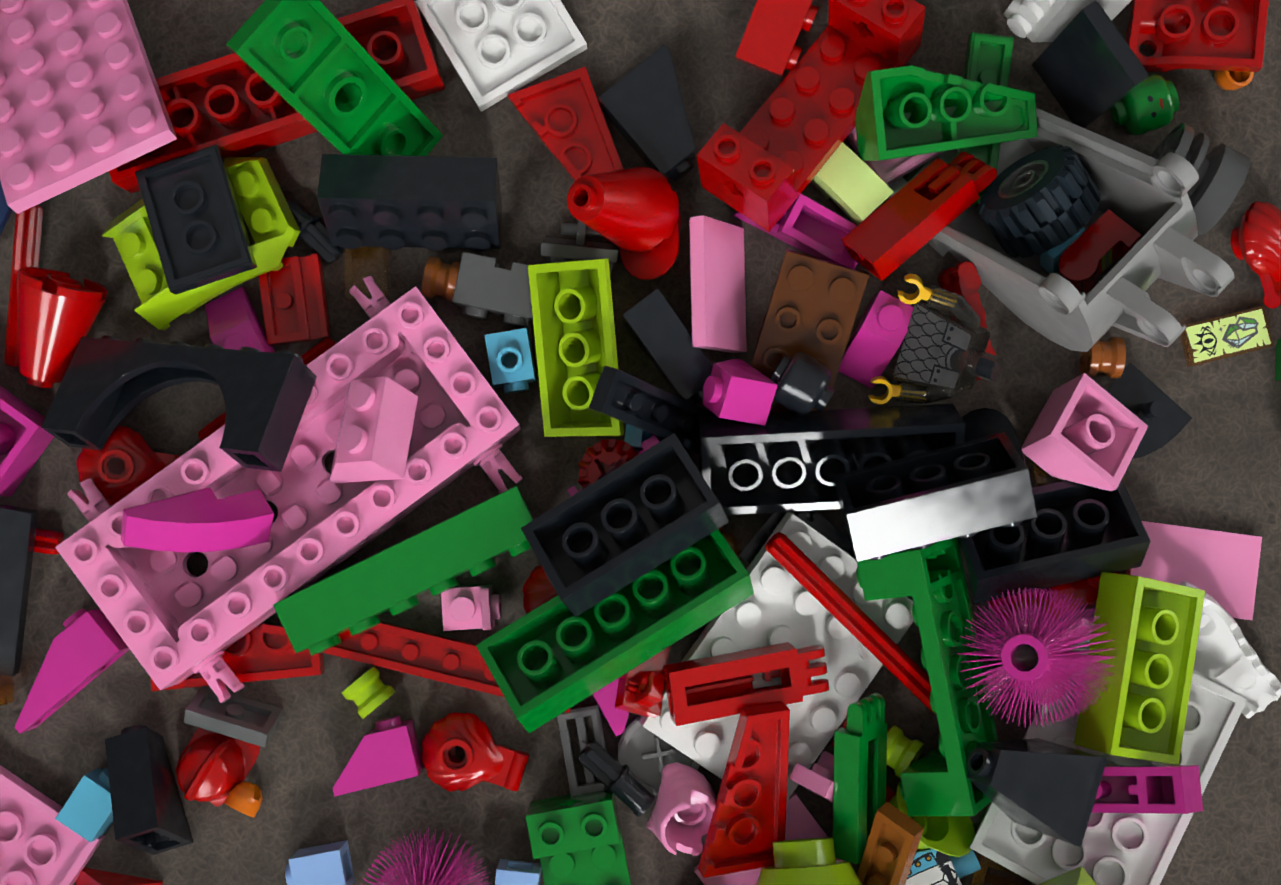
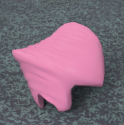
M678 762L667 764L662 769L658 798L652 810V815L646 823L647 828L653 831L670 853L676 855L677 849L683 853L698 856L703 850L702 836L708 833L712 815L715 812L717 797L711 784L696 769Z

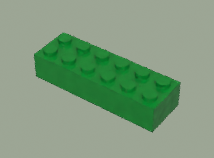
M517 486L301 590L273 604L295 653L308 649L311 656L319 654L341 643L339 634L347 630L354 636L380 624L379 614L390 610L392 616L398 615L420 604L417 596L430 590L432 596H437L459 585L455 577L467 571H470L472 577H475L496 567L495 557L509 551L512 558L532 549L521 527L530 523L533 519Z
M717 529L577 617L557 595L478 643L476 647L517 720L528 733H531L754 594L750 574Z

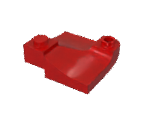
M1132 0L1126 43L1148 72H1167L1173 69L1259 72L1263 67L1269 0ZM1144 44L1151 46L1154 52L1153 55L1143 56L1139 50L1140 46Z

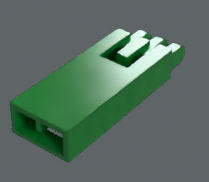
M873 693L850 704L847 709L846 728L841 727L835 730L833 839L835 857L855 864L860 863L877 810L886 803L887 723L885 722V700L879 693Z

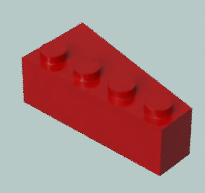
M757 0L735 59L782 78L785 69L788 71L794 70L802 48L795 44L802 29L810 31L819 7L812 5L814 0Z

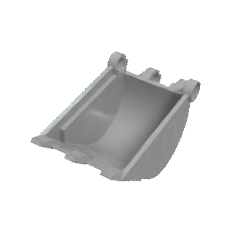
M1036 108L1038 137L1001 142L997 176L1014 162L1040 149L1056 145L1071 147L1101 193V200L1098 203L1099 207L1091 216V220L1083 227L1085 231L1109 209L1138 231L1142 238L1123 258H1117L1098 277L1096 286L1086 294L1084 292L1080 294L1068 280L1060 276L1059 271L1057 273H1048L1041 267L1040 254L1027 258H1021L1020 256L1014 258L1006 254L978 214V207L976 206L967 208L927 243L942 257L949 251L960 263L963 261L974 263L973 265L976 266L978 271L977 274L980 275L981 283L1010 311L1048 340L1071 351L1088 352L1112 326L1163 347H1169L1186 329V324L1181 326L1168 311L1152 302L1149 294L1145 291L1159 278L1211 297H1217L1235 278L1231 267L1224 260L1194 242V239L1198 236L1197 221L1187 192L1199 180L1196 169L1184 157L1176 153H1166L1158 160ZM954 150L943 151L929 160L914 177L937 158L943 160L946 164L950 163L953 160ZM903 177L888 185L894 191L889 199L908 183Z

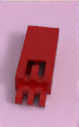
M966 151L961 152L948 164L937 158L841 239L850 258L883 281L980 198L978 194L995 180L997 170L990 165H986L982 160L974 158L972 154Z
M789 642L663 665L664 675H666L665 684L670 718L676 726L740 714L741 709L744 707L784 702L785 705L803 702V696L826 692L829 690L828 679L811 680V677L827 673L826 663H809V660L825 656L824 646L814 645L797 649ZM762 673V679L765 682L771 681V678L780 677L781 684L753 689L752 682L754 677L752 674Z

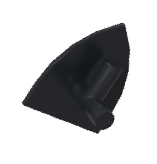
M1131 362L1125 367L1121 377L1115 379L1107 390L1109 394L1148 425L1132 459L1144 457L1162 448L1192 419L1190 415Z

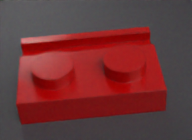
M319 254L282 258L283 268L259 275L267 345L278 346L331 338L322 261Z

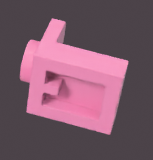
M492 585L453 587L441 593L443 631L467 629L492 630L495 627V619L502 618L500 594H493Z
M826 751L822 752L817 764L814 763L811 770L796 763L789 779L833 803L834 755Z

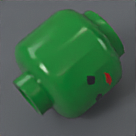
M1158 74L1148 75L1149 77L1110 108L1115 125L1117 127L1123 125L1125 130L1133 136L1168 126L1172 122L1174 113L1179 111L1178 93L1171 80L1165 81Z

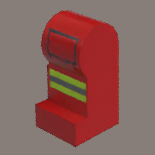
M1108 209L1063 252L1059 260L1060 276L1068 280L1080 294L1082 292L1086 294L1096 286L1099 275L1117 258H1123L1142 238V235Z

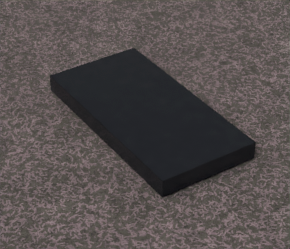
M1096 1L1083 8L1032 64L1071 122L1083 128L1092 124L1149 77L1148 72L1101 5Z
M0 504V674L13 677L19 673L38 511Z

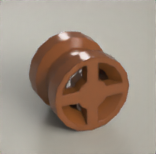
M430 256L424 269L422 295L431 299L436 295L445 297L447 302L453 303L461 262L454 261L448 264L443 263L439 257Z
M1110 337L1108 340L1099 339L1088 352L1080 351L1081 374L1086 373L1089 377L1105 374L1108 378L1118 379L1123 374L1126 362V345L1122 337Z

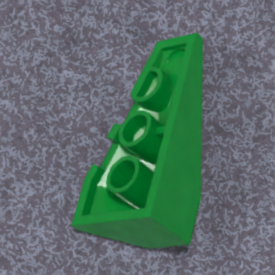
M912 65L867 71L855 120L859 158L863 161H880L1038 137L1035 93L992 83H981L963 79L961 76L952 74H941Z

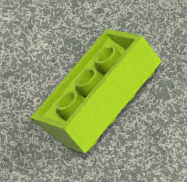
M609 258L528 265L544 437L623 435V422L589 408L604 365L618 369Z
M1101 572L1096 602L1097 610H1095L1094 617L1097 616L1099 618L1093 621V625H1101L1103 623L1106 625L1092 633L1105 631L1108 633L1090 639V643L1106 640L1112 641L1090 645L1089 650L1114 649L1088 653V655L1114 657L1097 661V663L1112 665L1101 668L1107 672L1095 674L1103 677L1101 678L1103 680L1097 679L1101 682L1093 680L1096 682L1094 683L1087 680L1098 686V688L1085 682L1089 686L1094 687L1095 690L1090 689L1096 694L1087 690L1094 696L1092 697L1094 701L1086 697L1089 700L1088 702L1084 700L1086 707H1082V712L1079 709L1080 713L1078 715L1074 745L1109 755L1179 765L1205 590L1141 576Z

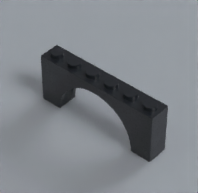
M108 335L102 336L101 339L82 337L41 428L68 447L103 450L108 438L119 422L147 397L176 384L207 382L220 387L225 401L226 422L219 448L245 468L281 472L317 376L303 363V358L300 355L288 350H278L277 353L261 352L251 347H241L240 350L225 349L215 344L197 347L189 346L179 341L161 344L143 338H137L135 341H124Z

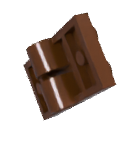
M786 249L769 307L763 319L751 366L770 378L785 354L792 357L797 352H804L830 369L832 376L828 386L833 389L865 291L869 273ZM773 400L769 413L792 412Z

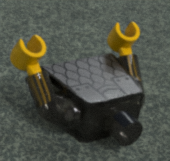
M916 274L905 275L904 280L916 284L918 290L913 294H906L903 291L897 290L898 297L905 304H915L892 377L898 380L897 385L890 384L889 380L883 376L873 377L870 382L885 384L887 391L884 395L878 397L868 395L869 399L875 404H885L892 397H895L897 402L931 404L953 399L959 391L971 389L977 377L995 382L1001 374L1003 358L985 352L990 332L980 326V317L962 295L934 285H930L928 288L924 287L921 278Z

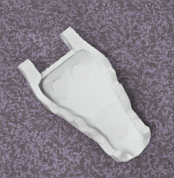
M1182 581L1179 584L1182 586L1199 589L1196 586L1185 581ZM1205 593L1193 673L1248 699L1242 714L1246 718H1251L1255 713L1264 711L1271 702L1278 701L1281 696V683L1262 664L1259 656L1245 639L1233 617L1212 596Z

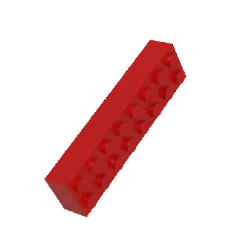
M392 0L337 19L410 100L445 89L415 0ZM232 53L157 78L156 82L177 139L110 170L109 174L112 183L129 193L140 191L135 174L136 171L217 144L222 149L224 158L243 157L318 131L236 53Z

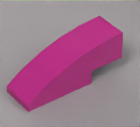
M803 194L798 196L770 232L737 210L733 214L734 217L816 258L854 269L857 265V262L850 258L841 240L857 225Z
M211 487L123 509L121 541L124 546L172 552H212L243 548L269 542L274 512L259 489L217 499Z

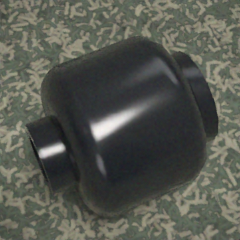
M797 352L792 357L785 354L769 378L778 384L773 400L799 416L807 415L813 408L821 412L834 393V389L828 386L832 376L830 369L804 352Z

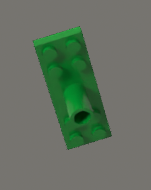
M265 0L226 44L342 155L427 156L443 137V134L320 0Z

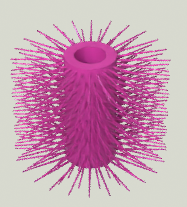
M1019 588L1017 598L1021 603V610L1017 604L1015 593L1012 596L1018 613L1012 604L1008 590V603L1011 605L1013 613L1005 597L1003 598V603L1008 608L1007 610L1011 617L1004 609V605L1001 602L999 604L1010 622L1002 614L993 599L994 608L1000 614L994 609L992 611L996 614L994 616L1001 622L996 620L991 614L992 612H989L984 607L994 620L992 621L983 612L984 617L990 621L988 625H985L994 631L983 625L981 627L988 631L976 626L982 630L977 631L983 633L976 634L981 636L977 637L980 639H976L979 641L964 645L984 649L964 655L994 657L963 662L1002 660V662L962 671L1003 664L970 678L986 675L988 677L973 685L979 686L987 683L986 687L989 685L993 686L989 689V692L1001 689L992 702L1004 690L997 699L996 707L1002 700L1001 706L1008 699L1004 706L1005 711L1008 710V704L1014 696L1010 703L1009 712L1011 714L1016 704L1014 708L1016 713L1017 707L1020 704L1017 714L1019 712V723L1025 698V705L1023 707L1025 728L1029 696L1030 707L1028 715L1030 726L1032 701L1036 727V703L1039 710V723L1041 720V725H1043L1040 711L1041 702L1044 709V721L1048 724L1050 715V722L1052 720L1053 724L1054 720L1050 712V704L1054 710L1055 721L1059 716L1055 711L1054 701L1058 707L1061 720L1064 717L1057 699L1062 704L1065 714L1064 719L1068 715V710L1063 705L1062 698L1068 706L1069 715L1071 713L1075 714L1074 711H1071V705L1066 700L1064 694L1070 700L1074 707L1073 709L1079 712L1078 709H1075V703L1068 696L1066 690L1072 695L1079 709L1080 705L1085 708L1081 703L1077 702L1080 700L1083 704H1086L1079 693L1084 697L1089 696V699L1094 701L1092 698L1094 696L1087 690L1096 694L1085 682L1098 688V686L1087 680L1094 683L1096 682L1093 680L1101 682L1097 680H1103L1099 678L1101 676L1095 674L1107 672L1101 668L1112 666L1097 663V661L1113 658L1114 656L1083 655V653L1101 652L1114 648L1072 651V649L1112 640L1071 647L1108 632L1089 634L1102 626L1100 624L1092 626L1089 624L1086 626L1082 625L1088 617L1084 620L1081 617L1088 610L1075 621L1083 612L1082 610L1080 612L1076 611L1080 602L1073 611L1074 605L1067 612L1071 603L1069 604L1067 601L1065 604L1067 597L1065 598L1066 592L1065 595L1063 594L1062 604L1060 605L1062 591L1056 604L1058 600L1056 589L1052 598L1050 588L1048 593L1047 589L1045 593L1044 588V607L1042 610L1041 601L1043 594L1041 588L1039 608L1036 603V588L1033 592L1035 600L1034 609L1031 602V588L1028 591L1030 609L1026 601V588L1022 592L1025 608L1021 601ZM1049 593V604L1045 614V604ZM1053 601V607L1050 613V606ZM1059 609H1060V613H1059V615H1058V617H1057V619H1056V621H1055L1056 614L1058 613V611H1059ZM1070 688H1071V689L1074 691V693L1077 695L1076 698L1074 697L1075 695L1071 692ZM1020 691L1019 697L1017 698L1016 702L1014 703V701H1015V699H1016V696H1017L1018 692ZM986 693L977 703H979L988 693ZM1045 703L1048 708V720L1045 712Z
M429 827L428 844L426 830V859L425 834L424 855L423 838L421 842L420 835V846L419 840L417 846L414 836L416 845L415 851L412 841L414 856L410 842L409 845L408 843L406 844L407 850L403 843L404 853L402 848L400 849L396 843V849L394 846L392 847L393 852L391 849L387 851L395 858L397 863L385 851H380L395 867L390 865L381 855L379 858L386 862L390 868L384 866L379 859H374V861L382 865L386 871L379 869L374 863L371 864V867L379 869L384 875L376 873L370 868L368 870L377 874L382 879L375 878L367 872L365 873L367 877L373 878L378 883L363 878L367 883L374 885H466L472 882L475 883L471 885L490 884L485 882L478 883L485 878L473 879L483 877L485 874H476L470 877L482 870L479 869L471 873L474 871L472 868L475 867L473 865L476 863L475 861L466 868L462 867V864L468 857L458 865L456 864L470 852L469 850L460 857L465 846L464 844L445 868L458 839L439 870L451 835L437 865L444 832L438 841L434 853L435 836L433 832V840L431 836L430 844ZM399 851L402 853L403 857L405 858L406 863H405V862L403 861V859L401 858V855H400Z

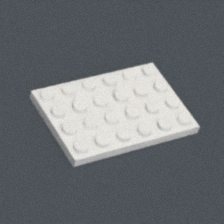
M787 512L768 540L777 532L785 534L883 632L898 644L914 621L912 616L914 602L908 597L865 601L863 589L859 586L856 576L857 560L797 516ZM765 543L746 569L750 574L754 594L711 620L681 662L789 642L797 649L814 645L824 646L825 656L809 660V663H826L827 673L811 677V680L828 679L829 690L803 696V702L786 705L790 709L787 776L788 800L799 785L789 779L796 763L808 769L811 768L835 734V730L839 728L846 718L848 706L858 701L883 664L765 549ZM762 673L752 674L754 677L752 682L753 689L781 684L780 677L771 678V681L765 682L762 679ZM665 684L662 695L661 716L655 718L642 716L639 722L644 728L723 779L740 714L676 726L670 718Z
M1089 639V640H1086V641H1083V642H1081V643L1075 644V645H1073V646H1071V647L1088 644V643H1090V639ZM1089 646L1072 649V651L1089 650ZM1193 673L1179 765H1199L1201 794H1203L1248 699ZM1070 688L1071 692L1077 697L1074 691ZM1066 690L1068 696H1069V697L1073 700V702L1076 704V702H1075L1074 698L1072 697V695ZM1064 694L1066 700L1073 707L1068 697ZM1062 698L1063 705L1065 706V708H1066V709L1068 710V712L1070 713L1066 702H1065L1064 699ZM1057 699L1059 708L1065 717L1062 704ZM1054 701L1055 711L1057 712V714H1058V716H1059V718H1060V720H1061L1058 707H1057V705H1056V703H1055V701ZM1042 702L1040 711L1043 725H1041V720L1039 723V710L1037 708V727L1034 716V721L1032 718L1031 726L1029 724L1022 738H1039L1107 759L1105 766L1174 765L1109 755L1074 745L1078 721L1077 712L1072 708L1075 712L1073 717L1070 716L1069 719L1065 718L1064 721L1062 719L1060 722H1057V720L1055 721L1054 710L1050 704V712L1054 720L1052 724V720L1050 722V715L1048 720V708L1045 703V712L1048 724H1046ZM991 801L969 848L1036 885L1080 866L1085 869L1096 885H1160L1193 813H1091L1082 846L1078 847L1013 822Z

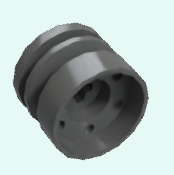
M1181 122L1156 147L1151 157L1160 160L1166 153H1176L1184 157L1196 169L1199 180L1187 193L1196 215L1198 236H1201L1217 224L1236 198L1249 171L1250 158L1223 143L1214 147L1205 157L1210 137L1202 132L1194 136L1195 129Z

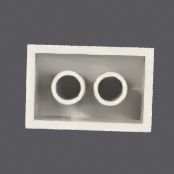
M1013 0L1003 15L1008 19L1007 25L1015 35L1021 38L1027 37L1032 42H1053L1077 14L1092 2H1098L1112 21L1132 0Z

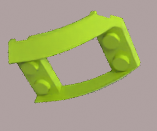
M225 158L240 211L255 241L251 248L257 268L177 295L171 293L143 198L114 218L101 235L114 239L142 305L134 309V311L158 330H166L170 327L169 323L180 315L190 314L227 290L272 270L278 271L284 267L281 260L287 247L294 246L300 229L266 158Z

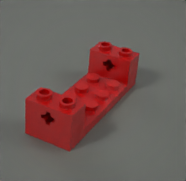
M829 0L827 28L739 133L723 123L697 154L702 188L770 232L856 126V112L867 71L904 67L921 46L926 7L915 0Z

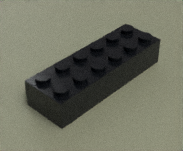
M953 403L822 410L821 412L810 411L805 416H799L793 412L769 413L765 426L719 418L718 416L698 417L699 471L720 502L725 515L841 509L833 475L963 443L965 423Z

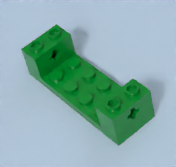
M957 537L934 542V544L924 549L910 548L890 553L887 557L880 560L866 559L857 561L856 576L859 586L863 589L865 601L913 597L912 616L920 631L923 646L921 649L922 664L928 670L931 685L930 704L933 712L937 714L940 729L939 748H935L900 773V793L906 801L908 815L975 816L991 800L967 778L969 771L967 767L968 757L976 748L977 742L998 741L993 714L991 715V705L988 707L991 702L987 700L990 697L982 702L989 693L977 703L986 694V691L983 693L979 691L986 687L987 683L974 687L971 686L986 678L985 676L970 678L983 673L984 668L962 671L983 666L982 661L963 662L982 658L979 655H964L969 652L979 651L980 649L964 646L977 643L975 641H978L976 640L978 638L974 637L977 636V633L973 629L975 628L973 625L975 623L973 621L974 618Z
M604 790L574 796L567 794L530 802L526 813L527 827L533 859L540 858L544 885H632L616 798L613 792L606 793Z

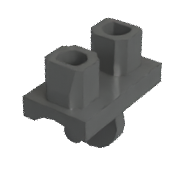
M579 220L578 224L562 222L561 235L576 236V239L545 236V240L541 243V255L546 256V263L572 261V259L609 258L610 274L613 263H617L619 256V247L614 243L587 240V237L602 239L603 236Z

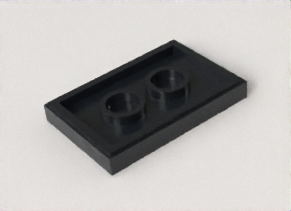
M217 144L135 172L171 293L177 295L257 268L222 149Z

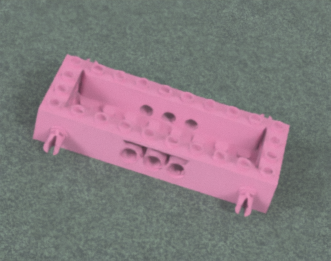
M372 276L363 278L372 295V299H368L355 285L349 290V293L354 296L370 320L306 365L317 378L281 472L245 468L220 449L225 425H223L112 507L91 478L80 483L86 496L79 490H70L67 493L68 497L73 500L89 523L55 548L159 690L180 684L193 673H200L219 698V702L223 703L231 697L226 685L234 693L245 687L222 658L224 650L276 613L273 604L318 582L474 465L475 467L478 465L482 467L500 494L508 490L499 474L500 470L507 474L516 484L523 479L500 450L503 447V443L522 430L519 423L416 286L392 304L376 285ZM388 377L417 395L416 415L404 479L333 483L329 481L330 473L325 468V459L336 448L344 401L351 380ZM211 487L217 499L259 489L266 501L273 502L278 509L277 519L272 523L269 542L237 549L201 552L208 560V568L199 577L192 575L187 568V560L195 552L142 549L124 546L121 541L123 509Z

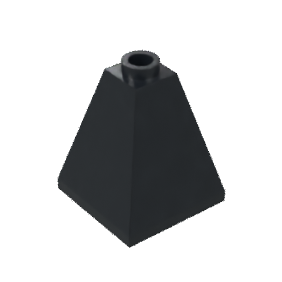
M1039 738L977 742L976 748L968 757L967 767L969 771L967 778L1013 822L1081 847L1107 759Z

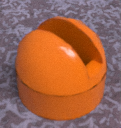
M1214 71L1216 84L1221 89L1229 91L1238 90L1248 85L1254 76V72Z
M243 781L234 786L224 803L247 816L255 818L262 804V790L256 784Z

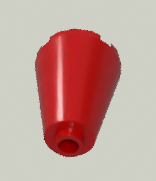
M633 167L582 176L573 182L567 196L568 208L573 217L621 249L634 253L650 252L656 249L654 248L663 239L667 240L673 233L679 217V199L676 191H673L667 180L669 179L663 173L648 167Z
M29 266L25 267L24 270H18L19 373L27 377L26 382L28 384L41 388H52L54 383L62 382L81 338L87 337L106 300L108 289L104 285L84 278V286H81V282L69 278L70 273L48 268Z

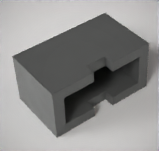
M463 252L452 302L457 307L463 308L462 315L486 320L487 314L491 313L504 316V324L528 328L529 321L533 322L528 265L513 262L511 270L500 268L496 258Z

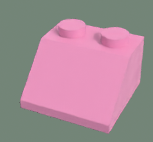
M1083 373L1052 391L1021 448L1028 458L1052 477L1113 491L1119 486L1148 425L1086 373Z
M388 377L351 380L344 401L329 481L333 483L404 479L418 396Z

